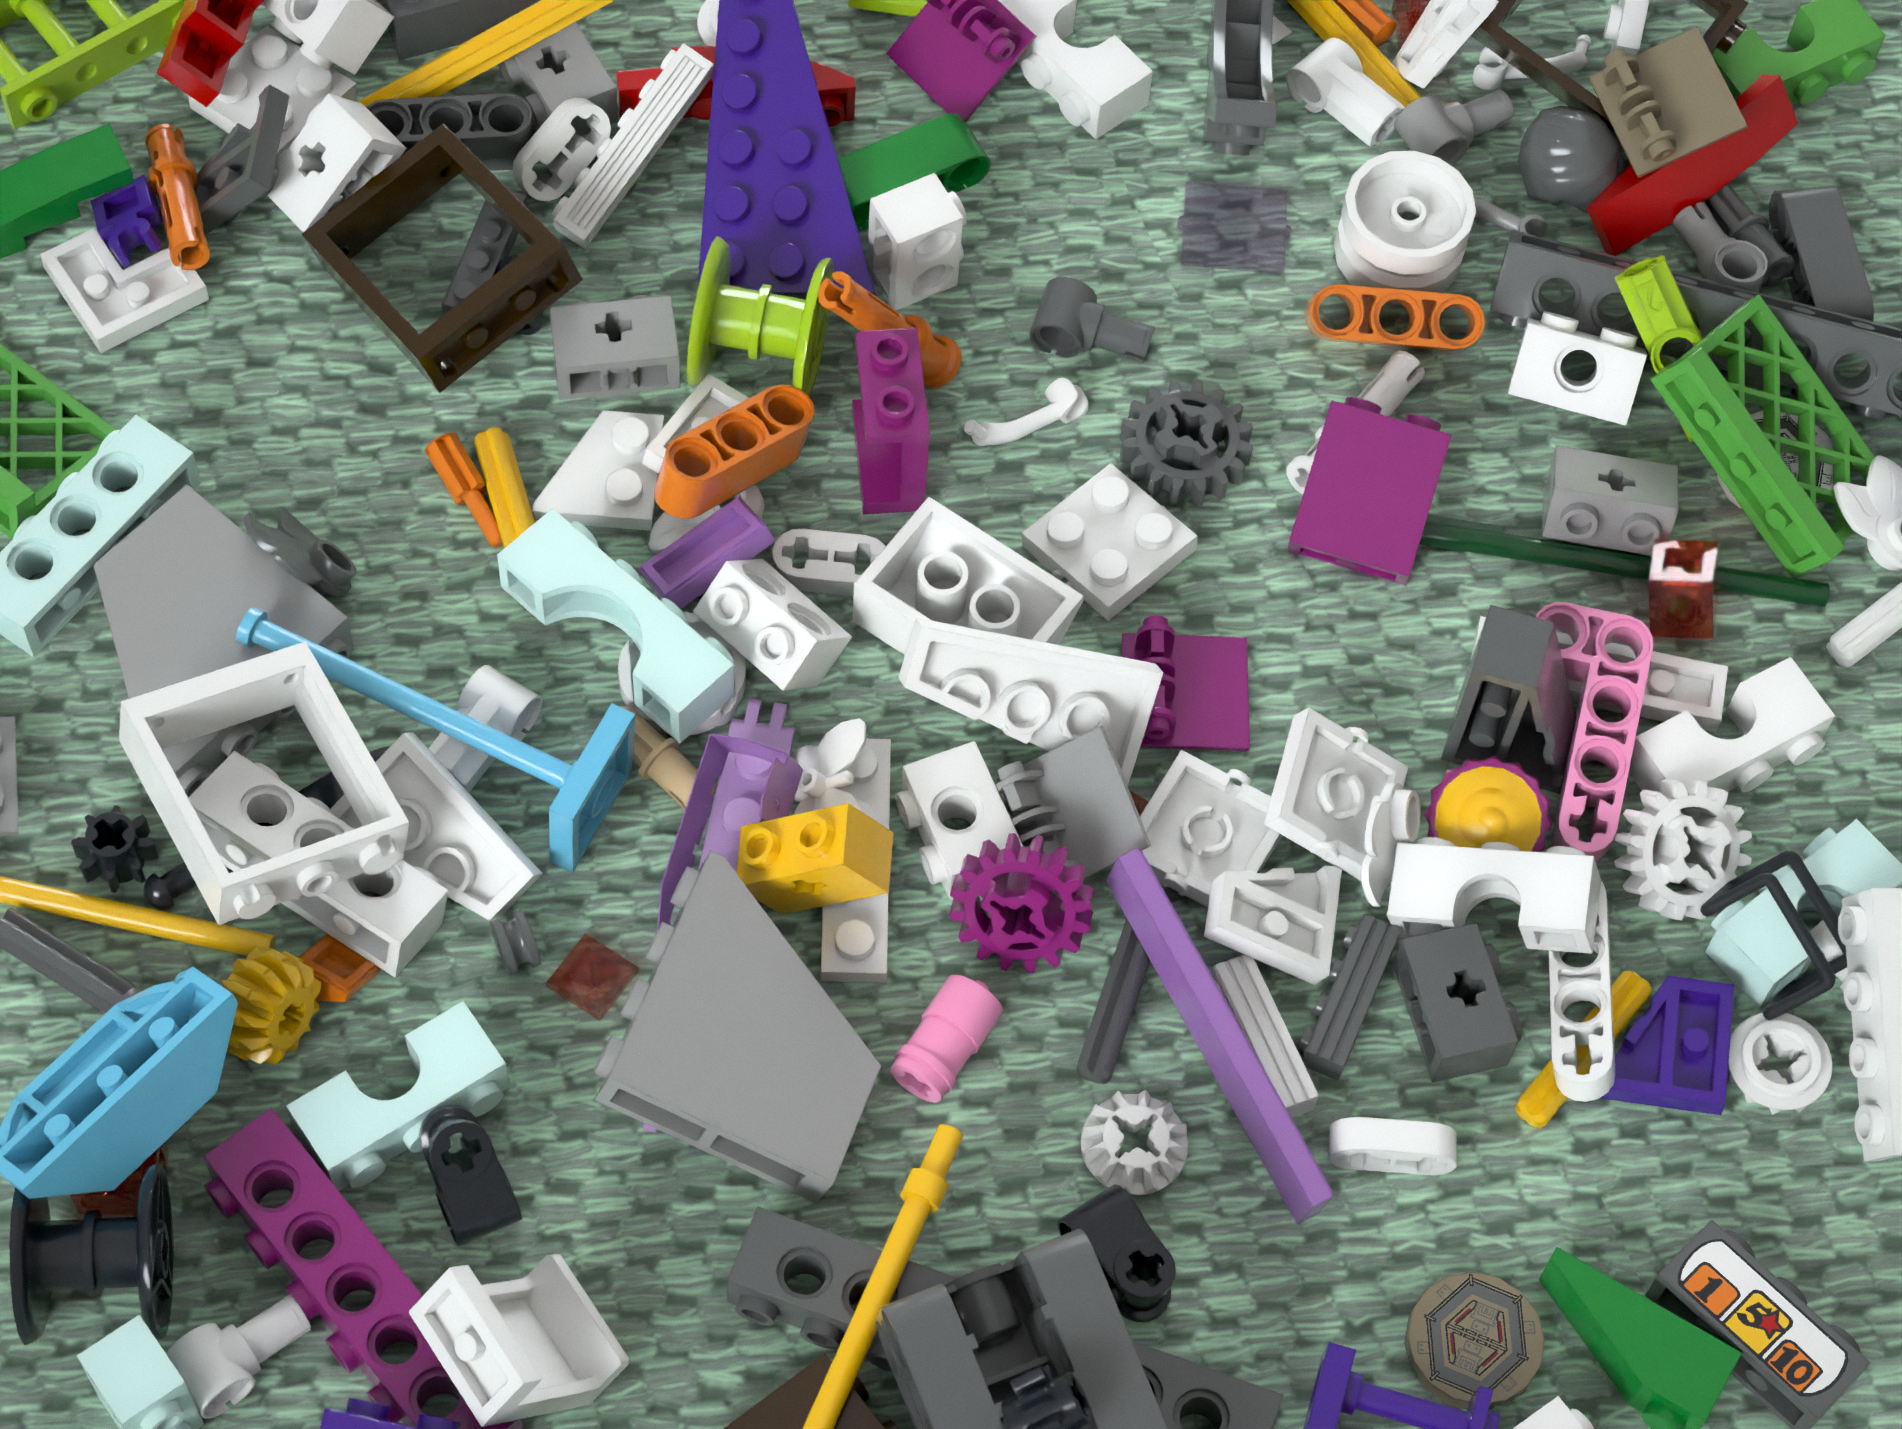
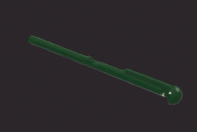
M1433 515L1427 516L1419 545L1820 607L1826 606L1830 592L1829 583L1506 534L1503 533L1505 526Z

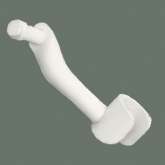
M1585 34L1581 35L1577 39L1575 51L1544 59L1564 74L1579 71L1588 64L1585 54L1591 45V38ZM1485 47L1480 54V64L1475 67L1472 79L1475 86L1484 90H1493L1498 88L1503 83V80L1529 77Z
M1058 378L1045 391V396L1050 402L1049 405L1010 422H984L979 424L974 420H969L964 425V431L972 436L973 442L979 446L1004 444L1016 441L1061 419L1063 423L1067 424L1083 417L1088 411L1089 403L1078 385H1073L1066 378Z

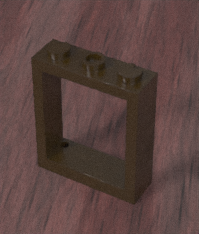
M1498 0L1499 2L1495 9L1471 36L1567 106L1595 113L1608 127H1612L1598 97L1502 29L1523 0ZM1689 0L1715 19L1703 35L1710 53L1713 54L1718 48L1727 54L1747 27L1739 19L1746 9L1748 2L1745 0Z
M444 123L427 137L417 142L409 151L378 175L372 177L364 186L302 233V236L324 269L439 393L583 280L568 251L559 239ZM458 174H461L531 247L419 334L350 259Z

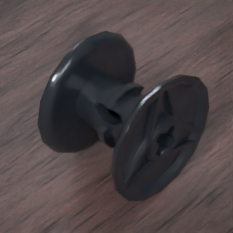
M163 1164L152 1165L144 1173L140 1186L137 1217L102 1218L100 1210H87L84 1219L51 1220L47 1197L29 1199L15 1188L11 1209L9 1242L10 1284L17 1332L24 1345L36 1342L43 1335L49 1316L52 1291L84 1289L85 1292H90L91 1297H101L104 1288L138 1287L143 1321L156 1339L166 1337L172 1308L174 1238L171 1197Z

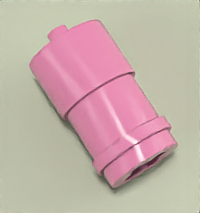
M961 975L947 977L922 1014V1022L907 1044L901 1046L895 1054V1061L891 1066L890 1072L902 1087L920 1099L933 1103L940 1102L944 1095L952 1091L956 1085V1077L970 1056L979 1051L1003 1015L1001 1003L989 991L988 986L979 980L973 981Z

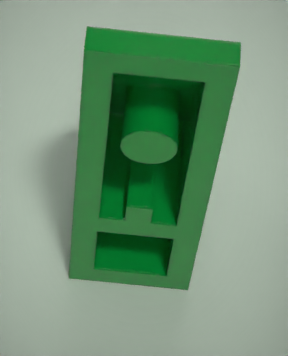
M1556 1247L1538 1280L1629 1406L1643 1413L1641 1416L1642 1420L1651 1429H1700L1706 1422L1742 1352Z

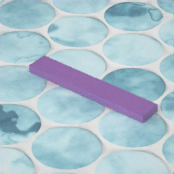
M1137 848L1119 856L1106 880L1107 884L1297 1224H1300L1318 1215L1333 1197L1331 1187L1145 855Z

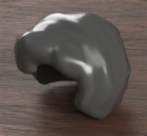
M1560 105L1540 111L1537 118L1527 128L1522 138L1518 155V165L1524 179L1527 195L1536 200L1548 201L1552 205H1559L1564 200L1568 205H1574L1579 210L1588 213L1586 207L1625 171V162L1621 155L1622 147L1614 129L1608 127L1597 114L1577 107Z

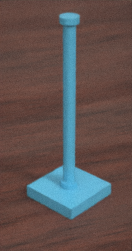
M250 608L238 627L236 641L249 648L256 643L274 652L306 641L327 678L559 788L560 791L549 808V859L551 864L571 873L574 872L633 771L635 714L611 703L579 759L570 765L268 621L267 613L258 608Z

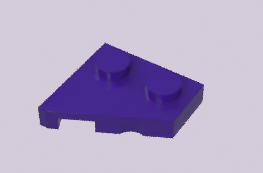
M1668 975L1653 996L1648 1009L1641 1018L1637 1019L1624 1038L1622 1046L1615 1055L1614 1085L1607 1094L1600 1098L1722 1115L1726 1104L1734 984Z

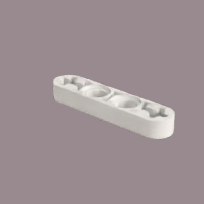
M1602 881L1593 950L1598 954L1596 960L1585 967H1571L1562 961V957L1566 952L1549 950L1551 1047L1554 1077L1557 1088L1564 1096L1583 1102L1597 1100L1607 1094L1614 1085L1615 1080L1609 911L1606 890ZM1578 1001H1590L1600 1008V1012L1595 1018L1582 1023L1573 1022L1563 1014L1569 1005ZM1576 1045H1589L1591 1059L1590 1074L1579 1075L1576 1073L1578 1066Z

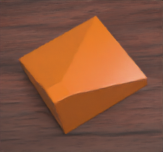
M326 934L299 956L304 961L303 964L313 968L314 977L321 982V990L315 1001L346 1002L381 971V968L329 934Z

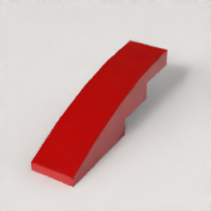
M185 0L169 38L157 74L207 107L220 94L230 59L244 45L254 11L264 0Z
M1762 74L1735 100L1748 128L1639 178L1632 165H1630L1586 207L1603 249L1607 254L1616 256L1671 224L1676 215L1690 205L1694 208L1696 203L1703 202L1758 161L1798 125L1780 75Z

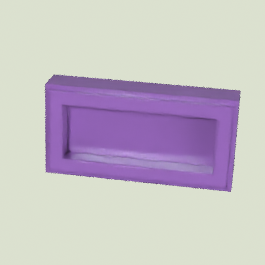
M738 496L645 562L638 570L660 599L667 598L682 609L707 591L726 561L750 560L776 541L764 522Z

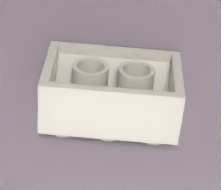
M928 497L854 583L852 621L903 655L906 653L916 618L1060 645L1083 602L1084 595Z

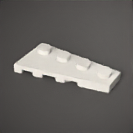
M916 618L898 678L903 686L969 718L974 720L981 719L1002 729L1006 735L1025 744L1030 742L1049 752L1098 726H1103L1128 786L1163 672L1155 663Z

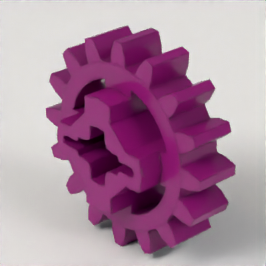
M1010 833L1008 834L1005 848L1001 850L991 840L984 841L979 858L967 854L963 860L960 874L955 875L950 896L954 899L949 916L950 920L962 922L958 935L959 940L963 943L977 939L980 944L976 957L981 961L992 953L1000 955L1001 970L1008 971L1013 960L1016 959L1023 960L1024 967L1028 973H1035L1038 958L1044 957L1053 967H1057L1061 963L1063 950L1066 949L1076 953L1080 949L1083 933H1088L1093 916L1091 905L1094 888L1082 885L1086 871L1083 864L1067 868L1064 863L1068 849L1064 846L1057 848L1052 854L1043 851L1044 842L1042 836L1036 835L1030 847H1021L1017 835ZM1054 889L1058 892L1061 899L1053 894ZM1062 902L1064 905V911L1060 909ZM985 911L990 913V918L987 916Z

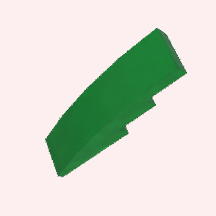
M110 124L51 146L0 171V259L26 250L24 237L81 217L78 202L134 183L131 167Z

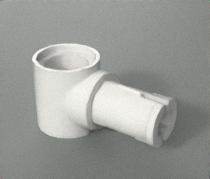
M288 1294L282 1300L238 1328L230 1324L220 1330L215 1323L199 1326L178 1339L168 1349L166 1355L185 1381L200 1415L204 1419L213 1418L229 1409L226 1402L230 1400L235 1405L251 1392L256 1382L253 1376L261 1371L260 1363L310 1332L311 1326L299 1304Z

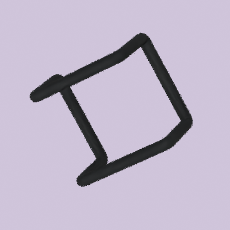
M1793 851L1782 852L1729 881L1709 898L1700 909L1704 916H1711L1766 886L1816 969L1792 981L1778 993L1763 1010V1016L1767 1020H1773L1829 991L1835 984V974L1847 968L1846 946L1839 937L1838 918L1801 857ZM1790 864L1842 950L1843 955L1827 962L1779 880L1771 873Z

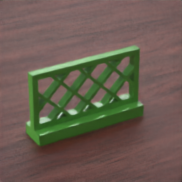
M1760 294L1746 301L1682 357L1664 367L1650 380L1791 578L1831 561L1845 548L1843 543L1855 532L1845 520L1836 501L1834 490L1816 486L1815 461L1833 465L1834 486L1838 482L1850 483V470L1859 472L1867 483L1869 467L1875 456ZM1749 318L1763 337V351L1745 347L1744 322ZM1709 352L1728 357V382L1707 355ZM1745 362L1763 367V391L1745 387ZM1780 372L1789 374L1797 384L1798 401L1780 396ZM1745 402L1763 406V431L1745 408ZM1780 411L1798 416V441L1780 436ZM1815 421L1824 423L1833 435V450L1815 446ZM1780 451L1798 456L1799 481H1797L1780 457ZM1816 501L1834 505V530L1831 529L1817 509Z
M0 344V368L11 375V385H0V402H11L10 418H0V435H10V452H0V531L13 540L20 524L28 517L37 515L56 496L57 490L64 479L74 472H80L98 453L103 440L117 429ZM45 400L55 407V418H18V401ZM91 434L101 441L90 451H63V435ZM18 435H55V452H18ZM18 469H55V478L35 492L18 479Z

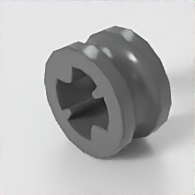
M521 909L513 912V917L509 922H501L498 918L489 921L496 948L509 976L517 974L518 967L523 963H529L532 967L541 965V958L535 938Z

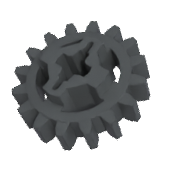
M1177 379L1170 380L1169 391L1164 395L1153 386L1147 388L1145 403L1133 400L1130 404L1128 419H1123L1120 440L1122 441L1120 460L1121 462L1131 463L1130 480L1135 482L1147 478L1149 480L1147 494L1154 497L1162 489L1170 492V505L1177 506L1182 494L1190 495L1196 506H1202L1206 491H1210L1219 499L1224 498L1228 482L1236 485L1242 482L1245 466H1249L1253 445L1250 444L1253 427L1252 423L1240 422L1243 406L1240 403L1228 407L1224 406L1225 390L1221 388L1213 392L1211 396L1203 394V384L1200 380L1194 382L1191 391H1182ZM1154 427L1156 429L1154 441L1148 445L1146 435ZM1224 440L1226 452L1219 459L1217 456L1219 442Z

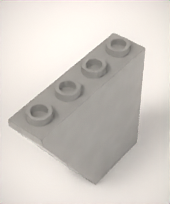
M187 484L93 564L129 699L271 653L272 651L256 643L249 648L236 641L238 627L247 611L252 607L266 612L268 621L349 659L351 649L354 647L349 620L346 615L306 582L284 570L274 560L271 553L254 543L247 533ZM293 705L162 749L187 797L233 751L245 756L255 745L259 732L276 717L285 718L296 710V707Z
M710 850L699 870L696 871L687 866L677 884L670 903L681 908L673 926L662 922L650 944L645 958L656 964L648 982L637 978L624 1002L620 1015L629 1019L630 1022L622 1040L611 1035L598 1060L594 1073L604 1077V1081L595 1100L817 1203L835 1182L881 1065L724 856Z

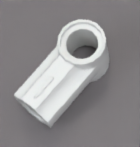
M1338 38L1327 39L1286 74L1288 91L1299 103L1303 100L1307 102L1304 107L1312 113H1318L1324 109L1369 147L1372 145L1378 146L1392 135L1395 130V120L1405 108L1363 73L1360 59L1355 51Z
M484 665L471 676L465 685L457 703V711L522 741L526 734L521 731L523 728L529 731L535 724L542 708L543 699L540 695L491 666ZM442 732L428 748L468 792L473 789L496 759Z

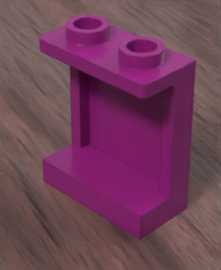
M903 328L859 331L855 336L861 399L852 400V418L863 515L917 511L925 501L930 440L918 329Z
M1347 397L1344 404L1331 400L1289 539L1288 552L1407 586L1452 435L1441 432V424L1424 416L1406 414L1404 421L1380 414L1382 408L1368 400Z

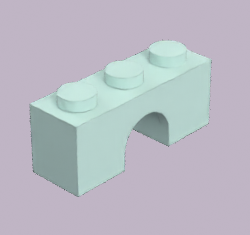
M1857 819L1838 834L1831 828L1826 829L1802 853L1806 858L1803 860L1804 864L1838 919L1842 910L1843 898L1870 888H1902V864ZM1786 865L1771 873L1779 880L1798 913L1802 911H1817L1793 869ZM1766 886L1759 889L1760 894L1747 905L1739 900L1726 907L1717 915L1711 923L1716 932L1705 950V953L1758 1008L1777 995L1786 985L1801 976L1811 963L1809 956Z
M464 1001L405 1035L410 1061L419 1072V1077L411 1090L403 1096L392 1100L370 1098L357 1088L345 1070L286 1105L296 1135L338 1191L347 1185H350L352 1188H359L369 1184L383 1173L387 1161L407 1149L413 1153L422 1151L419 1140L421 1123L436 1108L450 1104L462 1106L470 1111L474 1117H477L494 1108L503 1098V1091L510 1088L505 1061Z

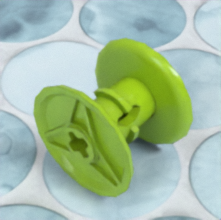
M716 236L704 263L695 300L687 355L688 385L698 386L705 376L709 374L717 347L720 345L748 351L749 359L759 361L761 354L794 360L792 386L801 389L811 397L822 357L830 310L825 309L819 303L818 291L826 277L831 282L834 281L832 273H834L833 259L825 258L818 263L808 288L806 300L771 293L772 285L763 284L760 291L729 285L730 248L721 237Z

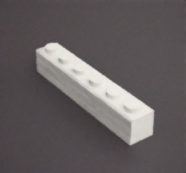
M684 43L677 52L671 50L660 66L663 71L656 81L650 79L644 85L639 94V98L642 100L634 110L628 108L617 125L620 130L613 139L607 137L596 152L598 159L592 168L585 167L580 172L574 183L577 187L569 198L564 196L553 210L552 215L555 216L553 219L555 229L584 249L588 247L714 75V64Z

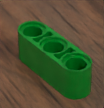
M955 113L941 115L838 157L859 232H862L860 226L863 230L869 229L871 198L932 173L937 175L947 193L951 191L956 193L966 189L963 184L967 188L978 184L987 175L991 166L990 159L962 116Z

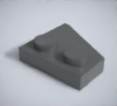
M272 85L264 88L258 96L260 106L257 120L253 127L248 129L237 123L224 139L219 150L209 158L197 174V184L194 190L199 204L204 234H208L225 221L230 222L234 220L244 207L258 197L261 199L265 198L276 184L279 168L275 163L290 96Z

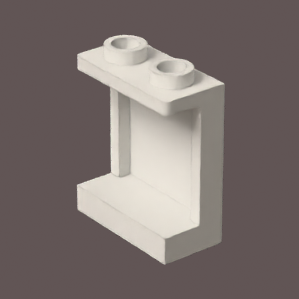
M560 1254L546 1255L524 1278L485 1285L480 1284L469 1265L449 1267L409 1310L410 1316L481 1427L589 1405L629 1364L627 1354Z

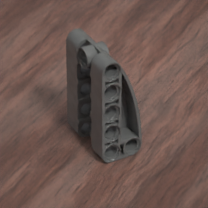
M1082 1229L1074 1230L1021 1251L1014 1260L1001 1265L998 1263L983 1267L963 1275L945 1286L940 1283L880 1307L875 1317L881 1344L916 1429H1008L1002 1413V1403L1017 1396L1010 1380L1036 1367L1042 1366L1043 1368L1047 1365L1051 1367L1055 1377L1068 1371L1071 1372L1080 1383L1088 1399L1093 1420L1091 1423L1078 1429H1168L1096 1253Z

